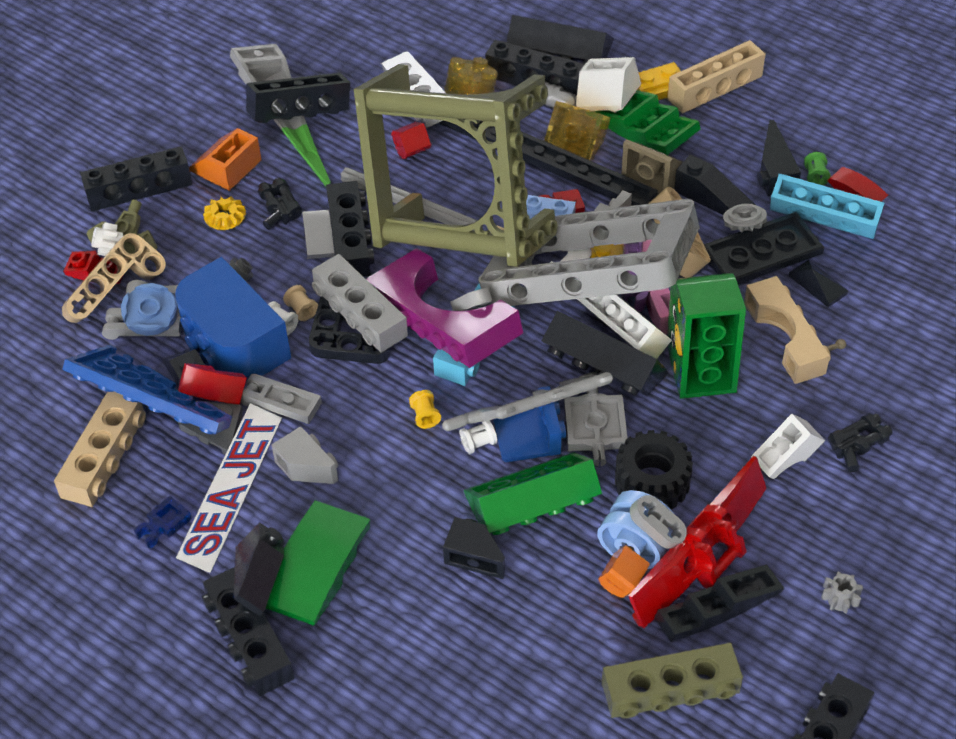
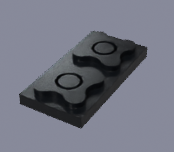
M797 212L762 224V228H754L752 232L744 230L743 232L740 231L704 244L711 259L709 263L717 274L733 273L738 284L813 258L824 252V246Z

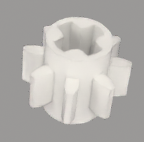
M105 222L102 224V228L95 227L91 246L98 248L97 255L105 256L123 237L122 232H117L118 225Z

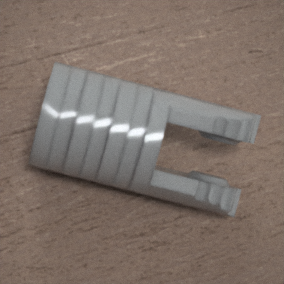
M545 82L548 88V97L544 105L555 109L558 106L566 107V109L576 108L577 95L563 91V87Z

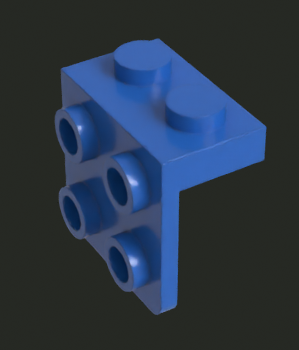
M550 386L538 388V390H551ZM559 401L551 402L550 404L508 418L493 419L501 459L504 462L561 454V439L566 438L564 421H558L557 415H560Z

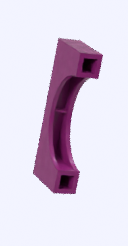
M418 248L366 278L371 285L406 317L407 327L414 330L421 338H426L432 342L437 349H442L448 353L455 361H460L469 368L523 334L519 311L501 299L488 306L467 311L443 310L430 306L421 300L425 291L438 280L433 258Z

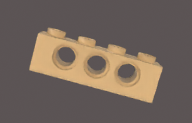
M749 40L678 72L669 78L668 100L675 107H678L681 113H685L762 77L765 53Z
M114 391L106 393L54 479L60 498L90 507L94 506L98 497L104 494L106 483L111 474L117 471L125 450L127 451L131 447L136 431L145 422L146 413L142 403L127 401L123 398V395Z

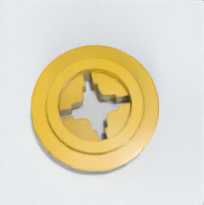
M220 196L218 201L211 200L210 205L204 206L203 216L206 224L211 228L228 230L243 222L246 210L241 200H234L232 196L223 199ZM220 210H223V211H228V210H229V214H228V213H225V212H221V213H220Z

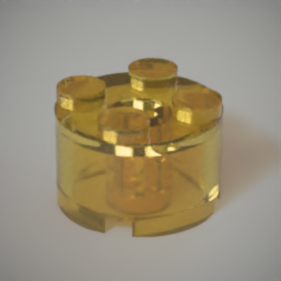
M453 57L448 65L444 91L448 94L495 92L498 73L493 67L488 65L487 59L475 57L473 60H464Z

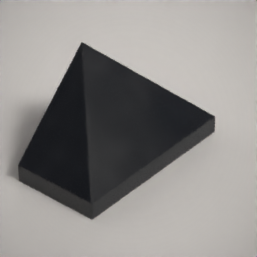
M809 259L789 272V277L827 307H830L848 294L846 288Z

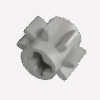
M837 572L833 580L826 577L823 586L825 589L821 599L828 600L831 611L835 609L847 614L851 605L859 607L863 585H857L853 574L850 576Z

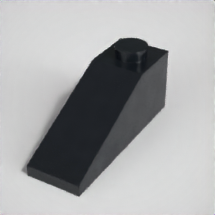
M775 120L769 121L761 169L757 173L758 184L764 188L768 197L772 196L779 173L800 179L801 171Z
M691 154L676 169L674 190L678 194L717 213L724 215L728 209L739 204L756 205L714 165Z
M259 522L235 547L234 600L258 616L265 610L284 557V539L276 529L268 528Z

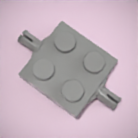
M598 388L587 391V394L564 399L568 451H593L594 465L599 466V457L601 466L605 465V450L619 449L621 444H625V440L628 438L623 395H605L598 393Z

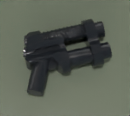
M278 177L273 180V184L263 182L259 185L258 194L262 200L266 201L265 207L271 214L263 221L266 229L270 230L281 220L286 225L289 221H294L301 215L302 208L294 199L286 180Z
M868 413L855 423L842 430H836L828 436V441L832 450L836 453L837 459L844 457L848 472L859 470L856 454L863 455L870 451L871 446L877 443L884 444L889 441L890 436L893 434L890 426L880 425L882 421L876 413L873 415ZM866 430L870 434L863 436L859 433Z

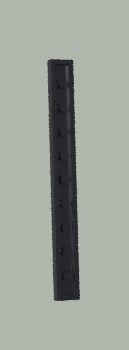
M447 121L439 122L443 126L475 139L465 129ZM480 121L478 124L473 122V125L478 129L483 121ZM489 126L485 132L486 139L490 142L496 141L494 126ZM522 132L523 160L610 199H616L624 190L632 194L631 206L648 204L658 195V190Z

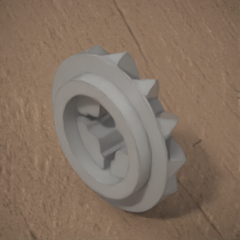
M739 204L724 213V225L730 227L732 231L740 230L743 232L744 230H749L752 232L754 228H762V224L767 222V213L765 209L754 204Z

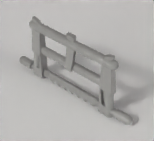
M597 371L581 375L579 378L559 382L560 386L551 390L540 389L532 392V396L502 406L480 408L467 412L464 415L447 419L443 422L442 427L445 431H452L467 424L497 418H508L550 404L551 402L553 403L610 384L613 381V376L609 372L596 375Z

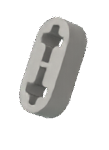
M483 288L467 293L450 303L453 311H467L482 308L493 301L489 288Z
M645 495L631 505L630 516L634 523L663 548H674L685 540L687 535L685 524L657 498ZM644 506H646L649 509L647 513L649 515L648 517L644 514ZM668 527H670L673 530L671 533L672 538L668 536Z

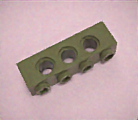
M731 643L603 667L602 686L611 718L620 716L622 718H631L640 712L651 710L662 712L672 706L681 704L692 706L704 700L717 697L719 699H728L740 693L743 679ZM704 674L711 679H702L698 675ZM666 681H675L679 685L672 686L667 684ZM635 687H643V688H645L647 691H645V692H638V691L634 690L633 688H635Z

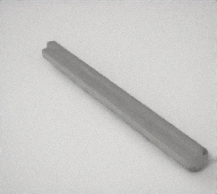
M346 167L341 172L342 182L358 181V188L366 191L363 173ZM391 185L392 201L395 204L411 194ZM422 198L424 216L449 225H467L477 221L469 216Z

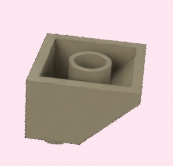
M627 139L623 142L622 175L657 189L658 194L668 186L673 189L675 188L676 169L683 161Z

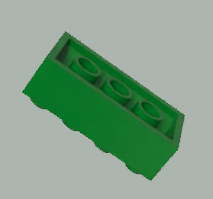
M573 452L464 489V494L478 523L484 524L492 535H499L509 531V526L514 524L528 525L538 520L537 516L546 513L548 515L560 514L566 511V506L575 503L578 506L594 501L593 497L602 494L593 459Z

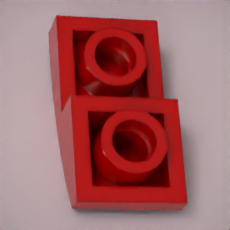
M846 167L839 169L827 180L834 189L882 202L888 196L873 181Z
M96 251L72 252L63 272L67 276L84 280L103 258H100ZM106 263L108 272L111 274L118 273L115 263ZM123 276L119 279V281L116 284H120Z
M185 363L178 391L207 400L240 405L247 378L243 373L216 371L212 366Z

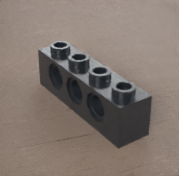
M496 39L485 53V76L517 86L534 74L545 75V82L563 87V91L577 95L579 73L585 65L583 63Z
M341 72L246 83V112L255 122L267 123L273 119L290 120L297 116L314 117L321 113L337 114L340 111L349 110L350 81Z
M182 146L80 172L91 212L193 185Z
M358 181L326 184L335 256L340 254L363 277L371 276L370 265L375 264L373 248H367V245L372 244L370 228H364V226L369 225L367 209L362 210L361 208L366 207L364 191H359Z
M235 567L203 581L206 594L202 595L201 598L208 613L215 612L217 619L214 620L220 636H227L231 643L227 647L233 661H241L244 668L240 672L247 687L254 686L260 697L294 680L292 664L264 613L258 616L234 600ZM237 605L235 608L227 609L230 606ZM250 629L247 633H240L243 630ZM257 654H265L260 658H253Z
M837 673L832 684L826 681L818 696V700L821 701L817 709L811 707L803 722V725L806 726L802 735L796 733L793 739H815L817 737L823 739H853L870 708L875 692ZM830 712H838L843 717H835Z

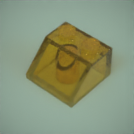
M556 101L544 141L592 161L604 142L611 117Z

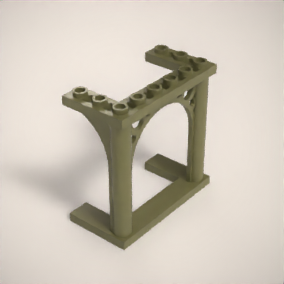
M397 64L354 88L373 247L383 248L390 242L506 257L507 266L518 267L556 236L558 224L555 220L554 209L544 208L531 219L527 214L526 200L528 191L524 180L526 165L522 155L523 134L520 130V121L546 104L548 88L545 85V75L534 74L516 87L500 92L448 94L410 90L408 65ZM382 115L451 122L465 129L479 142L489 158L495 181L492 203L481 219L467 225H449L421 221L424 219L422 194L411 193L393 206ZM480 121H483L478 129L473 125V122L478 124ZM489 126L495 127V142H490L486 139L485 132ZM493 215H498L503 219L504 230L499 229L495 225ZM483 224L487 225V231L483 230Z

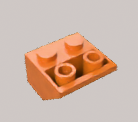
M237 128L221 137L189 167V170L230 191L262 160L258 137Z

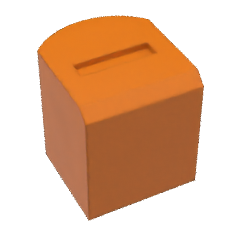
M625 545L613 554L598 580L607 591L615 596L624 598L639 584L650 563Z

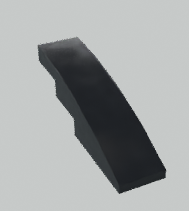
M766 564L718 578L713 587L688 594L684 602L658 609L654 618L670 642H674L726 622L780 594L784 587Z

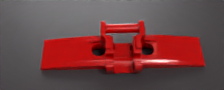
M753 456L711 504H708L686 528L687 535L685 540L674 548H670L628 595L634 609L633 620L639 627L645 628L655 619L654 617L658 609L672 604L696 578H698L699 583L705 589L713 587L717 579L736 557L742 558L746 554L743 536L737 535L736 532L743 525L767 489L756 456ZM718 542L726 544L727 550L716 561L712 547Z

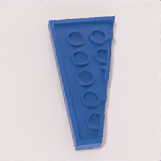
M111 344L67 358L64 361L62 370L73 374V378L95 383L103 391L119 393L127 401L148 405L151 411L172 415L177 422L196 425L204 433L217 434L230 427L232 416L209 402H196L193 400L194 396L179 392L175 389V382L148 366L134 365L133 357L128 354H123V356L116 354L117 348Z

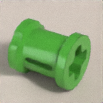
M813 152L804 158V166L808 170V182L823 186L828 183L827 180L831 175L829 170L826 169L828 160L824 153Z

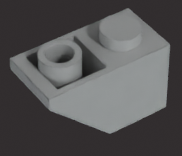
M301 426L271 444L275 463L291 481L334 484L338 481L336 470L338 463L335 457L330 452L325 453L315 435H309Z

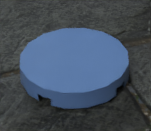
M155 283L141 284L134 287L135 290L131 291L130 294L128 292L124 296L121 303L122 319L126 326L136 334L146 336L157 335L168 330L176 321L178 315L176 298L163 285Z

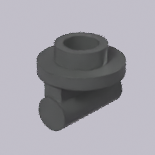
M232 258L229 265L245 281L253 277L251 271L253 267L244 258Z

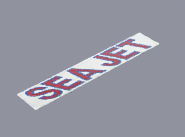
M250 403L176 556L177 559L206 572H211L282 417Z

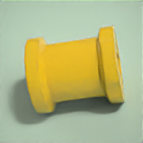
M430 390L417 391L410 396L409 404L415 410V422L419 428H431L441 421V414L439 410L435 409L434 395Z

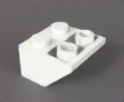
M635 58L589 59L579 73L576 100L577 111L596 112L598 110H610L611 112L622 110L641 85Z

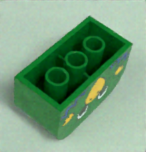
M733 273L679 278L676 284L670 288L667 336L672 341L668 344V352L680 399L737 393L746 307Z

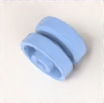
M634 490L624 491L616 498L610 513L604 518L598 528L599 541L612 556L616 551L627 545L649 562L648 569H652L664 556L666 548L660 546L638 527L630 516L631 505L642 496L649 494ZM660 501L663 505H665V506L672 512V510H671L666 504H664L662 501ZM644 506V514L648 517L649 515L647 513L649 509L646 506ZM668 527V536L672 538L671 533L673 530L670 527Z

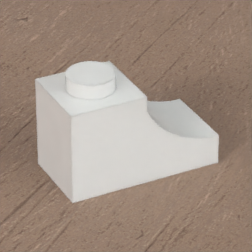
M791 414L757 449L751 458L756 456L760 468L768 477L775 479L791 465L800 461L805 462L825 440L806 420Z

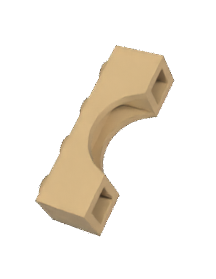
M777 276L747 285L744 304L755 322L777 326L785 331L791 339L785 345L782 364L793 382L797 384L825 375L831 359L830 352L827 346L822 345L818 339L815 328L809 325L804 318L801 307L795 304L787 286H783Z

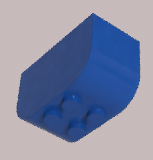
M222 257L180 281L176 288L175 297L181 317L180 322L185 334V341L190 349L198 351L205 365L212 366L216 371L243 373L247 381L251 374L263 376L291 359L285 321Z

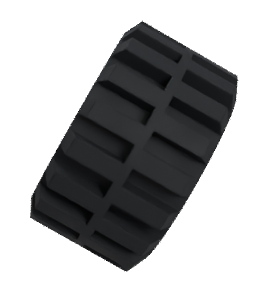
M648 430V434H643L641 431L635 433V438L628 437L625 440V444H621L616 457L615 486H617L618 494L620 495L622 492L629 490L641 491L656 497L671 510L677 507V502L682 503L690 489L693 462L691 452L687 451L688 446L684 442L678 443V437L675 435L669 437L667 432L661 431L660 434L655 433L654 430ZM644 468H658L666 473L650 475L641 470Z

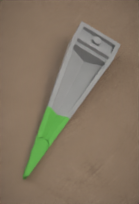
M277 44L231 48L230 57L239 70L238 75L245 84L291 78L286 57ZM304 116L293 117L290 120L273 119L325 187L326 184H330V179L317 152Z

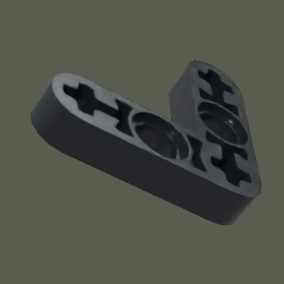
M323 296L320 297L309 336V346L312 355L318 358L380 364L389 359L390 347L383 352L379 350L375 352L376 348L373 345H368L361 333L340 331L344 316L340 312L336 313L333 309H330L329 302ZM326 319L335 321L330 326L321 325V322ZM347 343L357 345L353 350H344L342 348Z

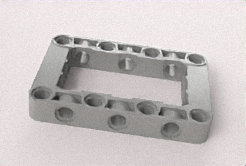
M682 199L555 216L558 224L556 237H553L518 267L507 266L506 257L493 256L478 281L481 289L489 288L493 301L490 304L501 299L510 306L669 288L676 284L697 232L700 229L694 201ZM652 219L659 220L660 224L654 223ZM599 225L606 227L608 230L601 229ZM652 239L646 252L532 265L531 262L536 254H542L543 252L578 250L601 245L644 242ZM627 271H632V272H634L636 275H632V274L628 273Z

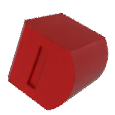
M413 122L391 133L397 153L402 159L431 148V142L424 123Z

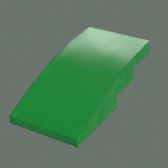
M636 90L625 107L620 111L598 110L596 112H588L590 117L621 137L666 155L701 130L699 120L681 117L678 107L660 104L657 94Z
M315 500L284 547V557L265 608L315 626L343 585V575L356 557L357 546L370 529V519Z

